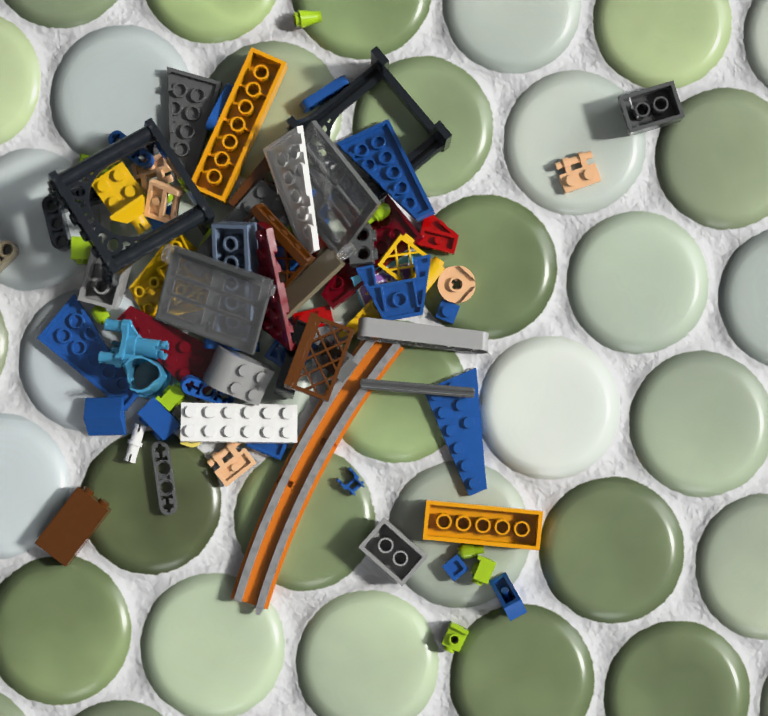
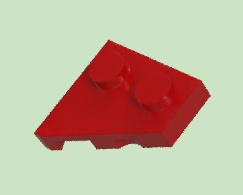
M435 215L425 218L420 232L423 240L417 246L454 255L459 235L447 227Z

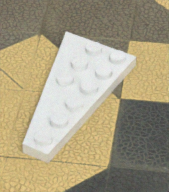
M297 126L263 148L295 238L312 254L320 248L303 126Z

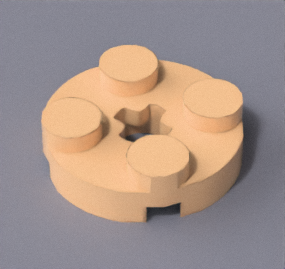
M450 266L440 274L437 288L444 300L460 304L471 298L475 291L476 283L474 275L466 267ZM453 280H460L461 288L453 289V284L451 282Z

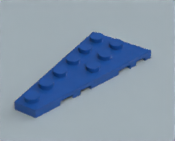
M389 119L337 142L338 147L417 222L435 214Z
M476 368L437 384L474 388V398L425 394L469 496L487 489Z

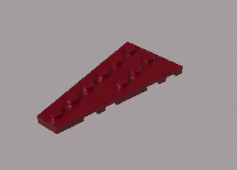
M389 195L385 197L383 203H387L390 206V214L382 221L378 222L375 220L370 224L377 234L374 248L378 250V260H375L376 266L374 268L379 267L377 263L399 234H408L415 240L413 242L414 245L423 240L420 233ZM362 233L359 236L358 240H365L367 234ZM401 240L396 246L397 253L408 252L407 243ZM362 252L360 259H366L369 253ZM349 255L344 259L346 262L344 267L331 278L321 293L333 310L354 295L356 290L364 285L363 281L354 286L351 277L358 275L356 268H352L350 265ZM395 257L387 258L383 265H389L392 261H395ZM378 268L375 271V274H378L382 270V268Z

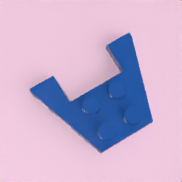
M431 254L413 257L416 278L377 284L374 265L356 268L358 275H360L363 284L383 319L397 320L423 315Z

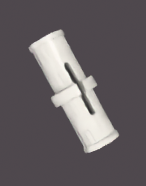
M134 423L131 438L128 439L127 443L129 445L123 460L129 461L130 459L131 463H136L139 448L143 445L141 441L146 426L141 425L140 427V424Z

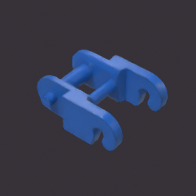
M349 467L348 469L353 473L354 478L346 485L339 478L336 480L345 490H350V495L353 494L355 496L354 492L361 486L363 488L365 486L363 481L360 482L358 480L360 477ZM356 480L358 484L351 489L349 486Z

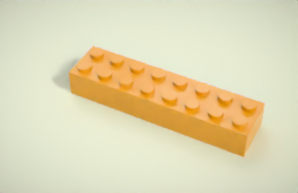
M251 47L192 177L193 182L202 195L224 205L227 204L288 67L285 61Z

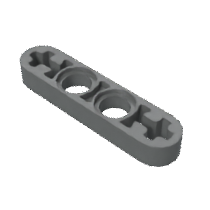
M157 441L152 445L151 452L159 508L163 514L171 515L178 509L171 452L167 442ZM159 444L166 448L162 454L163 457L167 456L168 460L157 461V458H161L160 452H156ZM161 463H166L169 467L168 472L165 474L160 473L158 470V466ZM163 482L171 484L170 492L164 493L161 490ZM172 494L173 498H169V503L173 504L174 508H171V512H168V509H164L167 499L162 500V496Z

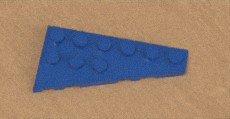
M73 294L37 339L108 397L123 396L124 410L127 411L139 395L129 389L127 376L122 368L111 364L99 363V352L111 353L84 307L77 300V296Z

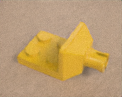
M120 162L94 180L92 187L112 214L110 216L111 220L126 224L131 223L139 235L152 227L143 214L145 212L147 196L123 162Z

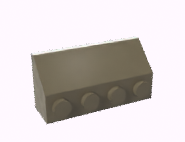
M323 247L316 254L318 258L304 269L305 271L300 276L298 275L285 289L290 313L287 315L288 319L344 267L346 262L335 250L331 251L330 248L326 249Z

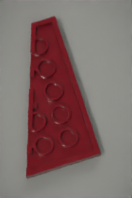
M264 221L258 222L255 232L258 241V274L274 279L262 329L288 350H297L296 342L293 343L291 333L294 332L293 325L290 324L287 318L290 310L284 282H280L278 274L282 270L281 265L278 264L275 258L278 250L273 227Z
M132 306L117 318V320H132L136 331L142 338L156 339L162 342L168 341L169 350L161 349L164 353L168 354L167 359L161 360L159 358L157 360L179 382L186 375H193L203 379L216 349L204 348V342L162 321L156 320L154 317ZM192 381L190 383H186L187 388H189L190 386L196 387L198 392V387L194 386ZM207 386L203 388L202 394L205 395L212 387Z

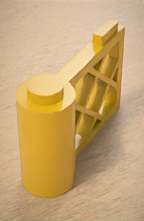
M399 234L377 265L398 281L403 280L400 278V269L410 268L411 275L408 279L416 278L415 270L413 272L414 265H412L411 254L420 253L422 256L427 254L413 244L415 240L408 234ZM401 240L407 243L408 252L397 253L396 246ZM408 255L409 265L399 267L398 256ZM436 256L431 258L426 293L445 269L443 267L444 262ZM395 257L396 267L387 268L383 263L387 258Z

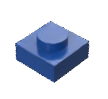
M442 299L435 318L453 324L460 306Z
M457 554L442 565L453 581L469 570Z

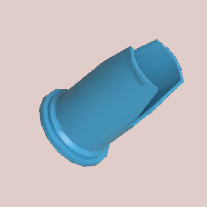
M142 355L128 358L129 360L124 364V368L127 373L129 389L146 399L163 395L162 392L171 383V373L157 359L145 358ZM151 362L157 366L159 377L149 387L141 390L134 380L135 371L140 364Z

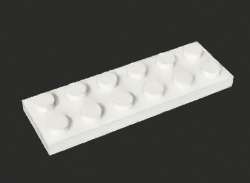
M181 403L180 442L297 443V405L259 404L257 406L254 404Z

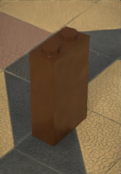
M82 486L77 487L35 542V544L65 567L71 564L112 510L108 507L110 504L106 500L96 498L93 495L94 491L87 486L84 488Z

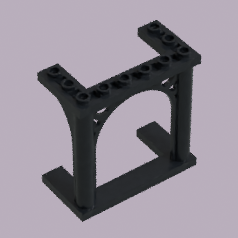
M377 46L371 50V67L319 110L300 120H296L293 116L286 120L288 132L297 126H303V131H305L309 123L316 120L321 128L326 126L327 131L325 133L330 138L332 126L339 115L383 80L431 136L407 156L415 172L441 150L443 152L450 147L452 134L440 120L434 124L390 73L389 60ZM311 142L309 146L327 169L332 172V166L338 163L328 151L326 156H322L323 153L317 151L326 150L323 145H315ZM307 153V159L309 160L311 157ZM315 163L313 165L320 174L323 173ZM361 177L366 184L368 182L374 183L370 188L379 201L388 195L371 177ZM343 179L340 185L361 212H363L369 204L361 193L358 194L356 190L353 191L354 184L352 181L348 188L347 181L345 180L344 182ZM338 193V196L341 198V200H342L344 203H346V201H345V200L342 198V196Z
M152 118L146 120L144 127L66 170L58 174L54 170L48 174L49 181L47 184L49 188L47 189L51 202L53 204L57 203L59 208L68 209L71 222L74 226H79L81 229L79 233L82 239L90 243L92 246L90 250L93 256L101 260V279L105 285L109 284L111 288L119 285V276L139 259L194 227L198 226L202 234L205 235L209 228L211 229V224H213L215 218L214 212ZM144 147L153 156L160 152L195 207L141 236H120L104 228L95 218L89 201L91 186L96 177L109 166ZM85 178L88 179V183H87V184H84V183H83V180H84ZM73 187H80L84 189L85 194L83 196H75L70 190ZM76 201H83L85 207L81 208V204ZM89 219H93L94 222H93V223H89L88 220H89ZM100 233H104L106 235V239L103 243L102 237H99ZM111 239L117 240L119 244L114 252H110L107 248V244ZM123 242H128L130 245L125 246L126 249L122 250Z

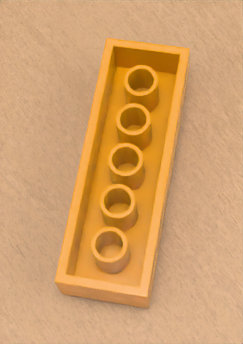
M426 499L422 539L540 550L543 511Z

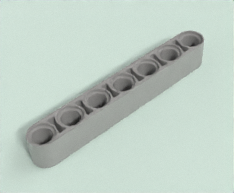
M362 317L358 321L357 338L366 341L485 354L488 353L489 333Z

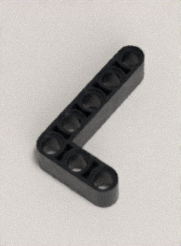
M91 186L90 192H93V198L89 200L90 206L103 203ZM80 187L70 190L75 196H83L85 194L84 189ZM46 196L42 200V209L51 244L59 251L66 252L71 248V234L65 215L69 211L67 208H59L57 203L54 209L49 210L51 200L49 196ZM76 201L81 204V208L85 207L83 201ZM60 219L61 225L58 228H54L55 220ZM60 238H65V239H66L65 244H64L63 246L59 247V246H58V241H59V239H60Z

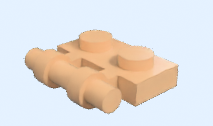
M582 151L577 153L576 156L571 158L565 157L555 163L556 170L563 168L565 171L564 174L558 176L564 194L601 182L596 164L588 165L586 161L593 158L591 151L585 153ZM580 163L581 168L571 170V165Z
M161 154L153 156L155 161L150 169L144 170L135 163L131 164L133 177L137 183L141 182L142 185L140 187L145 193H148L149 179L157 176L158 181L167 184L174 181L171 174L165 176V173L170 172L171 169Z
M226 443L223 449L218 453L214 452L212 457L207 460L210 467L216 463L220 466L215 471V474L226 487L257 463L246 448L238 452L236 447L241 443ZM231 452L234 457L225 463L222 458Z

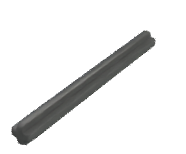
M363 378L360 380L361 389L474 398L475 389L471 387Z

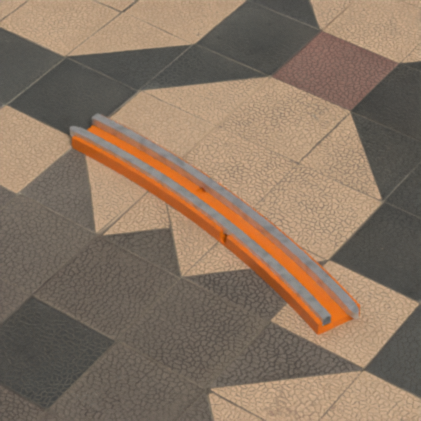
M362 340L351 354L354 357L352 361L357 364L355 369L343 383L338 379L336 380L328 402L319 401L297 438V443L291 449L267 498L248 544L230 599L256 605L257 615H260L263 609L269 608L283 562L307 504L337 446L373 391L361 389L360 380L362 378L381 380L404 350L401 345Z

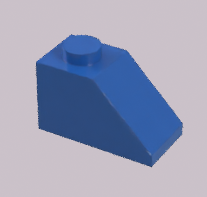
M506 572L489 581L510 621L527 613Z

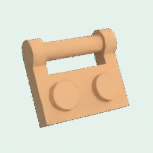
M151 179L148 186L144 216L163 223L176 218L179 212L181 196L184 194V188ZM169 194H172L173 200L170 215H167L166 208Z

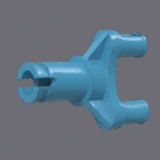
M109 318L105 320V331L121 332L122 339L121 342L114 340L111 342V345H114V347L110 346L111 353L99 352L98 361L100 364L115 365V367L124 368V364L129 360L128 358L142 355L145 358L167 359L168 354L164 353L161 349L169 350L168 341L162 342L161 340L142 338L136 331L132 320H114Z

